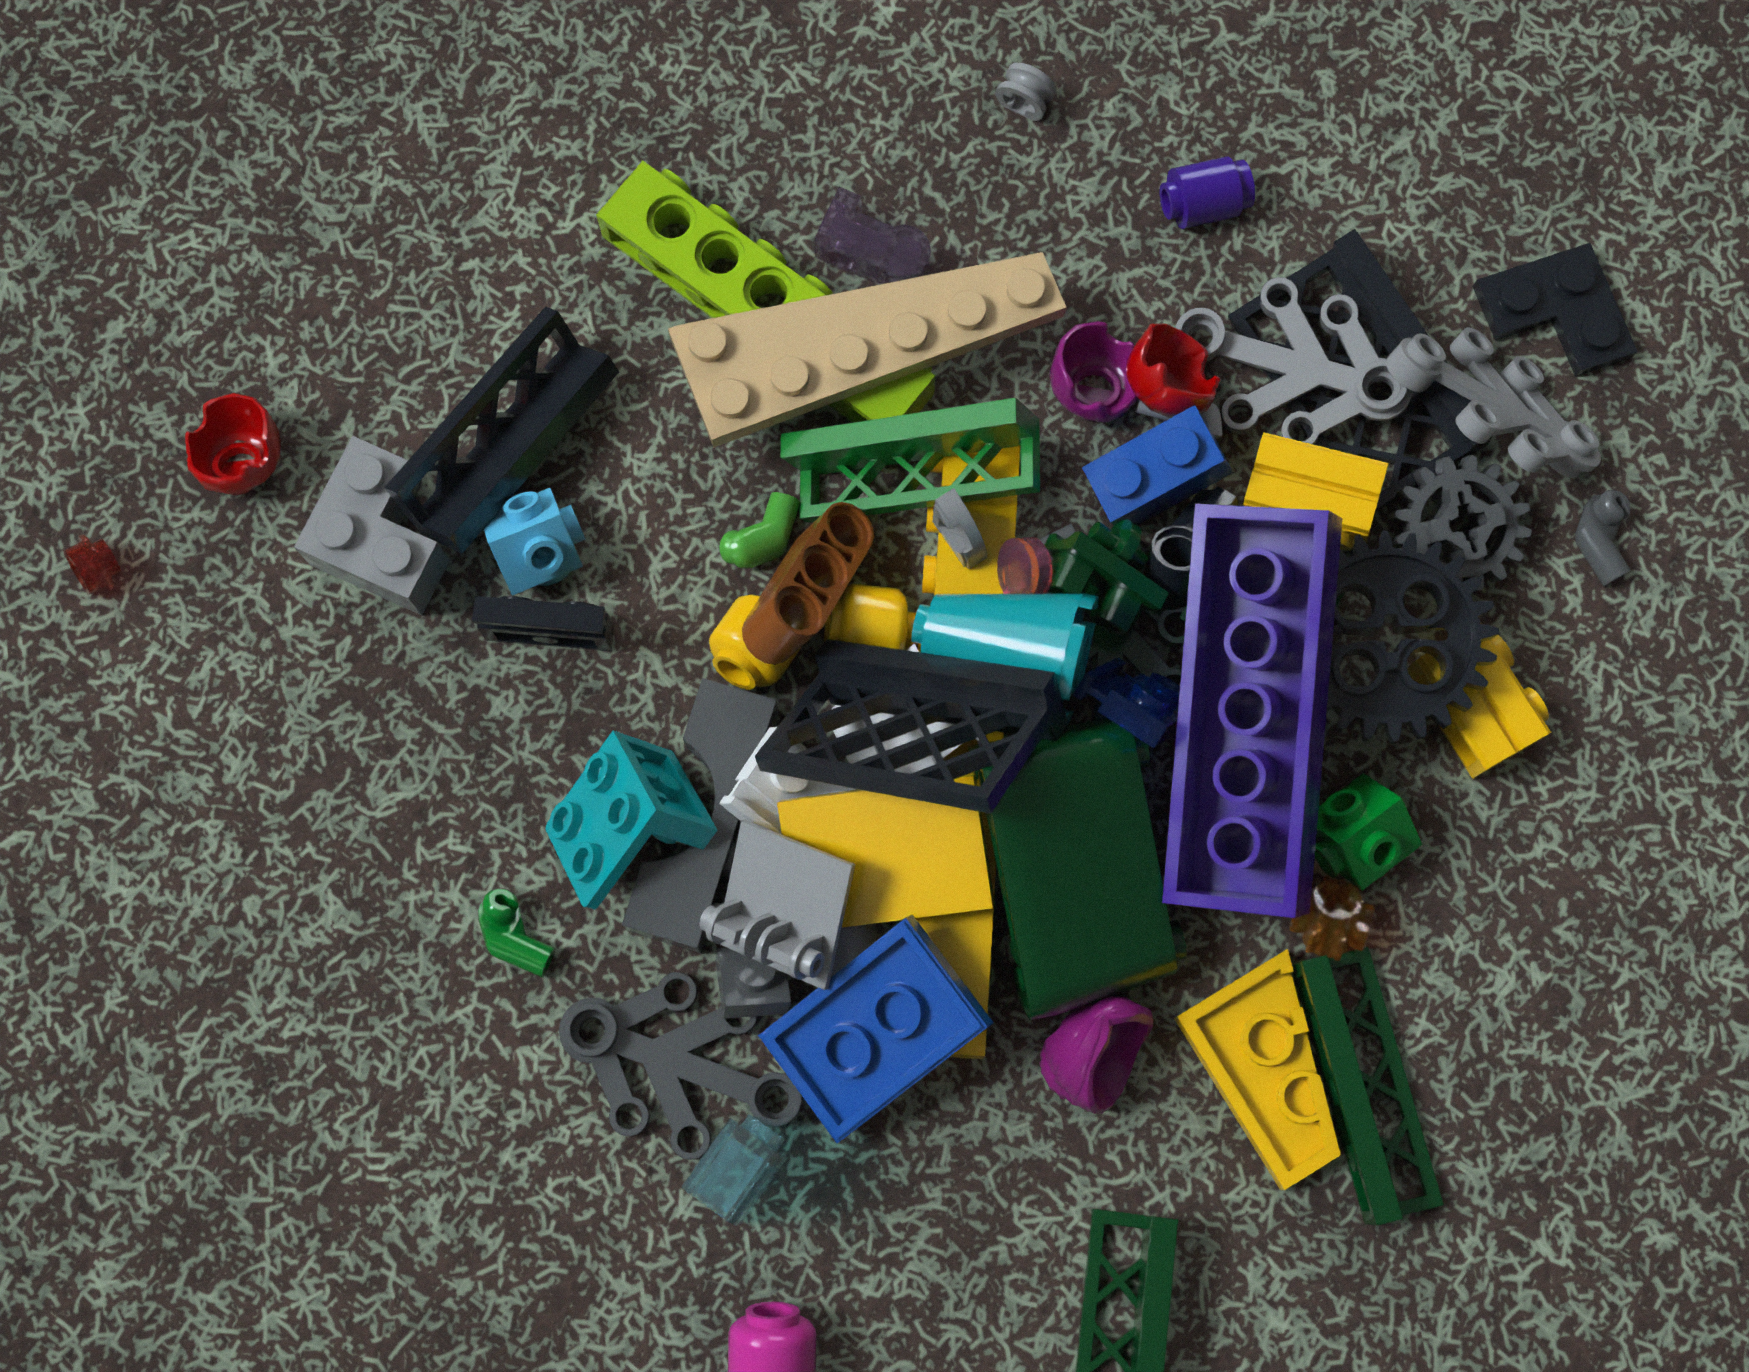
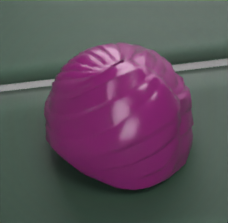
M1113 995L1072 1009L1063 1019L1058 1030L1045 1040L1043 1049L1040 1052L1041 1061L1039 1064L1041 1073L1049 1089L1055 1092L1060 1099H1067L1072 1105L1079 1106L1091 1113L1102 1114L1108 1111L1122 1094L1137 1054L1153 1028L1151 1010L1119 995Z

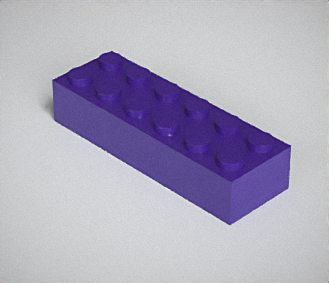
M1195 504L1162 903L1297 918L1310 913L1343 518L1329 510Z

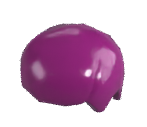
M1096 321L1075 325L1061 338L1055 351L1049 375L1054 396L1069 412L1093 423L1110 422L1122 418L1138 400V397L1133 393L1126 374L1127 360L1134 348V344L1130 341L1121 342L1113 338L1109 334L1108 324L1105 322ZM1097 375L1105 378L1110 383L1113 391L1079 385V383L1087 376Z

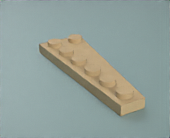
M1043 252L676 325L668 328V332L714 448L1065 316L1067 307Z

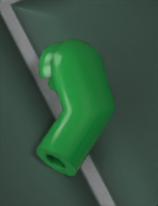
M504 888L489 891L484 896L483 902L478 909V920L487 951L493 957L543 978L556 948L526 936L518 907V899L513 892Z

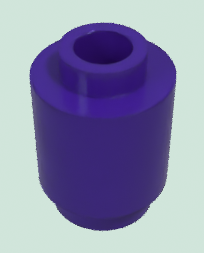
M1228 156L1171 168L1167 175V182L1160 185L1161 207L1165 217L1168 220L1176 218L1178 227L1181 229L1239 217L1243 209L1251 208L1255 202V184L1251 169L1245 160L1233 161Z

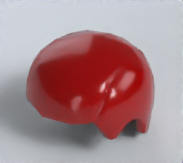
M1166 323L1150 324L1131 351L1126 364V374L1133 393L1149 410L1168 418H1172L1194 405L1201 414L1205 413L1214 401L1220 378L1214 376L1207 380L1205 377V363L1209 356L1207 349L1184 331Z
M231 393L210 399L204 403L202 407V424L197 430L185 433L188 470L206 490L235 496L245 494L266 481L276 470L280 461L281 448L279 430L269 412L255 397ZM236 440L246 441L244 443H234ZM237 454H248L255 458L227 462L232 456Z

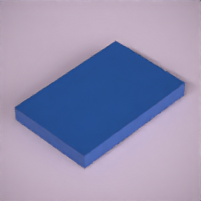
M910 915L830 978L828 989L817 988L758 1036L835 1142L839 1143L994 1022L915 917Z

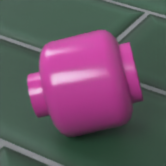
M773 1301L748 1306L746 1315L737 1318L728 1332V1372H816L817 1335L810 1320L801 1316L799 1308L793 1304Z

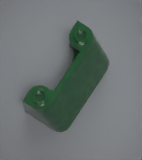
M1122 715L1066 726L1057 741L1041 739L991 814L984 813L988 820L1011 942H1009L1011 955L1018 964V966L1011 967L1017 997L1029 1020L1058 1015L1177 973V960L1187 957L1181 925L1178 920H1169L1167 904L1162 903L1163 883L1141 768L1150 767L1147 740L1143 729L1132 730L1129 721ZM978 744L968 746L969 751L980 748ZM990 766L973 772V774H976V779H979L980 787L992 771Z

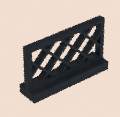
M1356 229L1334 241L1333 249L1287 277V279L1295 284L1298 290V305L1304 316L1320 320L1321 308L1302 305L1306 284L1329 271L1342 290V294L1351 297L1358 306V321L1361 327L1368 329L1376 340L1374 350L1378 358H1380L1381 349L1388 357L1405 338H1413L1419 333L1429 336ZM1281 289L1274 290L1268 295V302L1275 307H1284L1289 302L1281 300L1289 296V293ZM1260 295L1228 315V320L1239 335L1259 340L1247 321L1263 312L1260 304ZM1339 306L1338 311L1329 310L1327 313L1328 319L1338 325L1348 322L1351 318V314L1344 313L1345 308ZM1332 336L1329 352H1324L1328 360L1353 367L1349 357L1335 354L1339 336ZM1287 338L1285 345L1269 341H1263L1293 350ZM1262 369L1270 382L1284 376ZM1434 381L1424 392L1413 391L1406 412L1403 411L1399 416L1391 419L1392 421L1403 423L1397 454L1360 447L1366 417L1362 415L1359 416L1353 445L1328 441L1323 434L1319 435L1315 445L1394 465L1390 485L1381 491L1376 511L1399 498L1396 494L1399 488L1404 486L1416 488L1418 486L1413 476L1415 471L1398 481L1401 466L1416 470L1426 467L1436 475L1435 465L1437 460L1450 456L1452 461L1456 463L1463 457L1472 455L1486 447L1492 436L1483 444L1476 443L1466 437L1458 428L1456 417L1471 400ZM1374 383L1371 384L1368 388L1370 396L1372 393ZM1321 386L1319 395L1306 393L1285 405L1291 413L1296 411L1307 412L1301 402L1314 404L1316 409L1336 398L1327 397V388ZM1416 400L1427 416L1413 413ZM1297 422L1307 438H1310L1313 433L1311 427L1304 422ZM1410 424L1436 429L1449 449L1431 461L1404 456Z
M826 639L814 654L820 673L757 752L755 759L759 770L762 772L991 814L1040 740L1057 741L1068 725L1055 672ZM828 698L831 704L840 706L817 715ZM880 712L896 715L875 724L872 723L870 716ZM862 720L865 728L830 741L828 740L826 733ZM935 722L955 724L931 734L927 728V725ZM918 729L921 738L887 751L885 750L882 742ZM994 731L1014 734L993 743H989L985 736ZM817 736L821 742L820 745L796 754L788 752L791 746ZM976 739L980 747L946 761L943 760L940 754L944 750ZM874 746L877 753L852 764L837 761V759ZM928 756H931L935 764L911 774L895 772L894 770ZM990 766L992 769L981 787L954 782V779Z

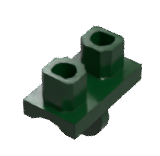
M1130 520L1120 521L1111 529L1101 522H1096L1090 528L1088 536L1078 531L1063 539L1058 534L1053 533L1049 535L1042 548L1043 552L1053 558L1042 588L1051 594H1085L1091 584L1102 591L1098 599V609L1092 610L1089 617L1093 623H1096V625L1108 633L1127 634L1143 610L1161 609L1169 594L1165 589L1139 572L1147 564L1148 555L1138 549L1142 531L1139 526Z

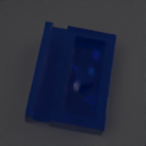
M1120 658L1111 660L1086 672L1073 693L1075 697L1082 700L1091 695L1102 702L1098 710L1099 713L1153 748L1176 734L1180 686L1157 673H1152L1150 677L1141 673L1132 678L1121 671L1126 662Z

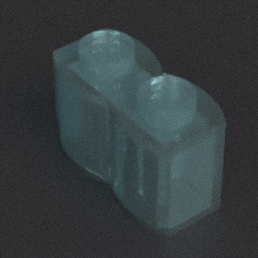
M748 1114L742 1124L735 1119L729 1118L682 1184V1188L727 1222L735 1226L741 1225L788 1158L778 1151V1148L785 1139L750 1114Z

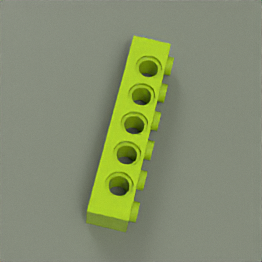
M642 161L596 214L603 238L711 318L761 309L754 303L760 296L768 293L782 296L785 299L783 304L833 294L828 286L818 278L809 274L802 278L787 267L785 257L769 242L758 239L755 243L738 231L739 226L737 222L723 208L716 204H710L707 208L692 197L690 188L678 175L668 169L658 172L645 161ZM678 223L688 227V230L683 235L676 238H667L660 235L662 229L670 224ZM720 258L731 259L737 263L731 271L723 274L713 273L707 269L711 262ZM932 366L829 404V406L852 423L919 413L934 395L935 375L931 372Z

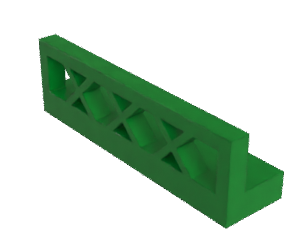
M1017 398L781 434L780 458L800 470V519L804 522H815L832 504L839 502L850 503L861 509L868 516L934 507L935 499L953 488L963 502L1040 492L1039 418ZM1021 446V476L995 479L985 470L1002 448ZM978 452L973 459L967 454ZM958 455L968 464L950 486L936 487L926 478L943 457ZM912 461H919L915 467L909 463ZM899 463L909 472L892 494L878 495L869 486L886 465ZM862 469L858 475L852 470ZM842 472L852 481L835 502L819 504V475ZM979 475L986 480L974 482ZM920 484L927 488L922 490H916ZM863 492H864L867 496H869V497L859 498V496H860Z

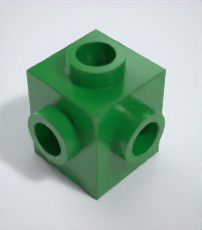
M1364 773L1340 791L1332 794L1319 806L1314 860L1330 877L1335 878L1340 874L1362 891L1423 845L1403 799Z

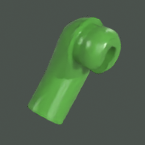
M772 492L761 523L740 529L739 531L731 530L723 535L719 545L722 559L726 563L747 569L779 558L787 548L800 501L788 494Z

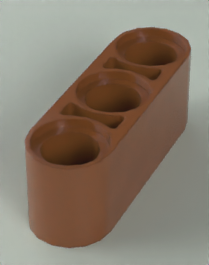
M834 503L795 540L744 621L742 627L743 641L755 658L767 664L776 665L784 663L824 626L870 549L874 539L873 526L861 509L850 503Z

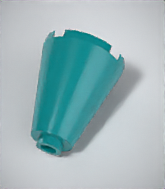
M935 594L930 606L919 605L913 623L911 640L921 644V653L1055 672L1062 702H1064V700L1070 699L1071 693L1080 694L1096 624L1083 621L1085 609H1098V597L1089 594ZM1064 708L1069 724L1074 710Z

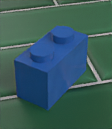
M1195 405L1082 467L1110 523L1114 526L1125 519L1139 525L1198 493L1201 489H1205L1233 474L1207 422Z

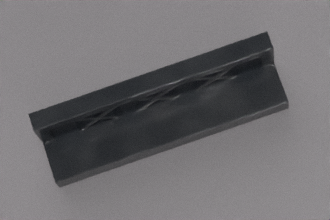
M545 306L384 488L421 535L462 554L500 511L506 501L513 496L616 377L619 370L609 355L581 346L558 310ZM551 335L560 350L544 368H536L539 346ZM509 380H517L515 401L505 412H497L499 391ZM478 425L474 448L466 457H457L459 436L468 426ZM437 471L435 492L421 505L411 491L428 472Z

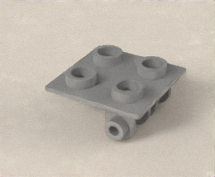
M742 820L725 902L718 907L708 906L704 910L700 918V929L706 932L707 939L713 943L725 946L743 956L789 974L791 977L826 990L830 983L855 864L750 821Z

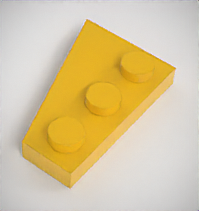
M1288 949L1174 1018L1280 1190L1288 1189L1341 1155L1321 1076L1317 1074L1307 1032H1309L1303 1007L1299 1005L1292 972L1294 971Z

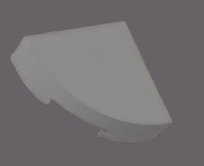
M953 488L935 499L932 522L963 567L971 569L987 558V550L982 536L956 490Z

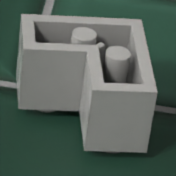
M352 436L294 548L311 566L423 615L450 560L438 542L400 526L405 513L384 488L408 460ZM420 480V482L412 489L411 492L414 496L416 495L422 483V480Z

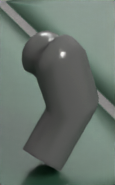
M1607 490L1601 495H1594L1584 505L1575 533L1577 546L1603 587L1631 571L1614 544L1621 520L1629 517L1631 511L1628 498L1617 490Z

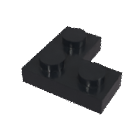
M1591 243L1477 279L1472 286L1495 341L1552 322L1575 377L1631 359L1638 352Z

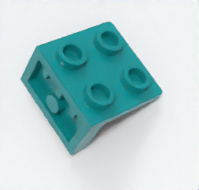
M614 730L598 752L590 757L583 773L563 801L555 806L545 827L581 905L593 910L599 907L651 835L667 844H674L677 841L704 850L718 831L673 751Z

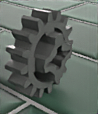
M1469 455L1461 459L1458 470H1456L1451 457H1444L1436 461V475L1426 467L1420 468L1413 473L1415 482L1419 486L1418 489L1410 486L1398 489L1397 496L1407 505L1405 509L1389 513V520L1403 526V533L1391 538L1392 545L1402 546L1410 532L1416 533V552L1424 555L1429 549L1426 544H1434L1437 541L1442 543L1441 549L1449 554L1450 561L1460 556L1465 559L1462 568L1456 575L1460 581L1462 579L1466 581L1471 578L1481 577L1483 581L1475 590L1479 591L1484 589L1483 574L1493 582L1501 581L1507 577L1501 562L1515 563L1523 559L1524 555L1513 544L1516 539L1531 537V529L1517 525V516L1531 510L1529 503H1513L1510 496L1520 486L1517 480L1502 485L1496 481L1501 469L1499 464L1488 465L1481 472H1478L1477 457ZM1470 486L1485 494L1492 505H1488L1473 496ZM1432 495L1435 507L1426 522L1420 523L1424 505ZM1457 517H1467L1470 529L1452 533L1449 521ZM1498 526L1496 541L1490 552L1487 553L1485 543L1493 529ZM1438 559V562L1442 563L1444 566L1448 564Z

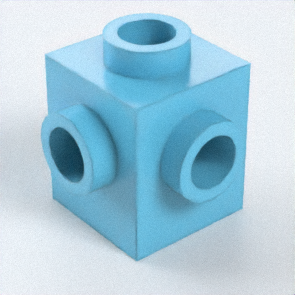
M551 488L538 493L529 491L513 496L506 501L500 511L484 528L488 544L512 595L537 585L548 586L555 584L567 577L571 571L583 567L574 545L586 540L571 505L559 509Z

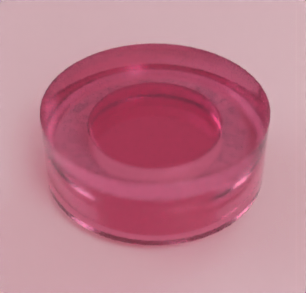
M1010 538L1003 543L997 561L998 580L1003 593L1047 594L1052 581V563L1047 548L1038 538Z

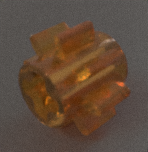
M1324 877L1323 881L1315 887L1314 891L1312 890L1310 913L1297 918H1291L1289 930L1294 933H1302V940L1306 946L1305 951L1307 953L1313 952L1319 956L1327 955L1328 958L1333 957L1335 961H1340L1341 955L1348 950L1349 946L1363 951L1365 948L1375 907L1371 904H1362V896L1358 891V887L1354 884L1340 879Z

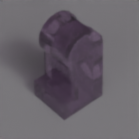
M839 186L814 238L816 259L878 285L929 275L931 248L924 232L915 226L906 224L892 227L862 214V196Z

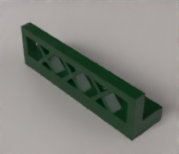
M1369 947L1332 956L1324 955L1293 965L1296 986L1364 1224L1378 1226L1401 1220L1403 1215L1444 1205ZM1357 963L1364 992L1353 1012L1341 1005L1332 970ZM1368 1003L1375 1025L1360 1017ZM1355 1025L1375 1035L1380 1041L1383 1055L1371 1076L1361 1071L1350 1036ZM1386 1067L1393 1089L1379 1081ZM1374 1089L1398 1103L1402 1119L1390 1141L1380 1136L1369 1102ZM1405 1132L1412 1154L1398 1147ZM1393 1154L1417 1168L1424 1193L1422 1197L1418 1196V1198L1414 1197L1398 1201L1388 1168V1163Z
M1092 1208L1075 1372H1092L1111 1355L1124 1372H1164L1178 1219ZM1105 1224L1143 1229L1140 1258L1121 1274L1116 1272L1102 1254ZM1102 1265L1113 1280L1098 1291L1100 1266ZM1139 1270L1137 1296H1135L1124 1281ZM1119 1287L1135 1308L1134 1326L1111 1343L1095 1322L1097 1303ZM1095 1333L1106 1349L1091 1360L1093 1335ZM1132 1339L1129 1366L1117 1350Z

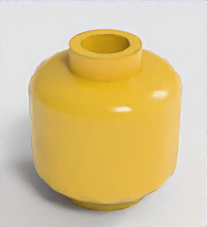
M849 584L825 622L824 642L826 639L907 650L915 643L912 642L911 636L916 612H908L906 597L899 589Z
M753 594L738 597L709 638L710 650L714 656L712 663L716 671L729 683L746 690L754 689L755 686H773L781 678L801 649L799 648L784 663L776 665L764 663L750 653L743 641L742 627L745 619L760 597Z

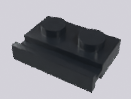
M475 596L472 622L477 623V628L486 641L612 651L614 626L609 615L605 613L604 606L578 601L564 603L534 601L518 596H503L500 598Z

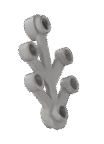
M1283 277L1270 279L1264 284L1260 294V304L1267 316L1277 319L1293 350L1225 331L1221 317L1207 308H1194L1187 311L1176 324L1175 328L1184 331L1188 335L1197 330H1205L1211 334L1212 341L1205 347L1209 355L1207 361L1219 356L1284 375L1249 394H1234L1224 402L1222 406V422L1225 428L1234 434L1242 435L1251 432L1257 426L1259 417L1320 386L1343 392L1344 394L1311 413L1296 411L1288 415L1282 424L1281 437L1292 439L1288 432L1290 426L1297 422H1304L1311 427L1313 433L1310 438L1302 442L1315 445L1319 435L1358 415L1373 421L1391 420L1399 416L1407 408L1413 391L1401 385L1391 375L1386 366V359L1378 358L1358 321V306L1347 295H1333L1324 301L1320 311V324L1328 334L1339 336L1353 367L1328 360L1298 305V290L1295 284ZM1281 289L1289 293L1291 300L1284 307H1275L1268 302V295L1274 290ZM1341 306L1350 312L1351 318L1348 322L1338 325L1328 319L1327 313L1333 307ZM1379 381L1387 383L1392 389V395L1383 401L1373 399L1368 392L1371 384ZM1240 404L1248 406L1253 413L1250 420L1242 424L1233 422L1228 415L1232 407Z
M1465 328L1450 344V351L1462 365L1467 367L1476 379L1444 362L1446 354L1443 348L1434 339L1421 333L1416 334L1413 338L1403 339L1386 359V366L1391 375L1409 390L1421 393L1426 391L1434 381H1437L1471 400L1456 417L1458 428L1470 440L1483 444L1491 436L1522 431L1508 446V452L1514 462L1528 472L1536 473L1544 465L1549 464L1558 473L1569 478H1576L1582 472L1593 471L1601 462V455L1598 450L1599 440L1595 433L1579 421H1564L1537 389L1544 381L1541 370L1529 359L1516 356L1499 375L1487 361L1494 352L1493 345L1485 335L1476 329Z

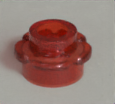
M79 535V543L63 550L71 570L88 595L105 586L109 591L112 590L114 582L111 576L121 572L112 551L102 538L91 543L86 535Z

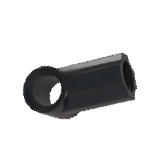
M1219 486L1212 490L1201 489L1173 524L1159 530L1151 542L1148 562L1145 565L1143 575L1169 592L1162 608L1178 609L1187 605L1195 504L1239 506L1237 497Z

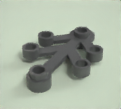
M669 973L662 978L657 987L615 1006L604 999L592 997L572 1004L566 1010L560 1022L559 1036L561 1044L565 1051L575 1060L593 1065L611 1107L609 1112L610 1124L620 1135L636 1136L642 1133L649 1124L650 1111L643 1100L641 1101V1099L633 1097L618 1055L644 1065L672 1129L670 1138L672 1149L683 1159L695 1160V1158L698 1159L701 1155H705L711 1145V1134L707 1126L696 1119L679 1078L749 1104L754 1117L768 1126H784L793 1121L801 1110L802 1095L786 1074L772 1072L757 1079L688 1053L729 1033L743 1035L750 1032L755 1027L758 1016H751L748 1023L742 1027H733L728 1024L726 1019H723L722 1007L720 1005L719 1009L654 1039L627 1030L666 1009L673 1010L672 1012H683L691 1008L697 999L698 991L693 979L685 973ZM674 980H683L689 986V997L682 1004L669 1003L665 996L667 985ZM592 1018L601 1020L605 1027L603 1038L594 1044L585 1042L581 1036L582 1025ZM773 1087L783 1088L789 1097L787 1107L779 1113L769 1112L763 1103L765 1093ZM628 1103L637 1105L642 1114L641 1122L633 1129L623 1128L617 1119L619 1109ZM689 1126L698 1128L703 1134L702 1146L699 1150L692 1153L682 1150L678 1142L681 1131Z

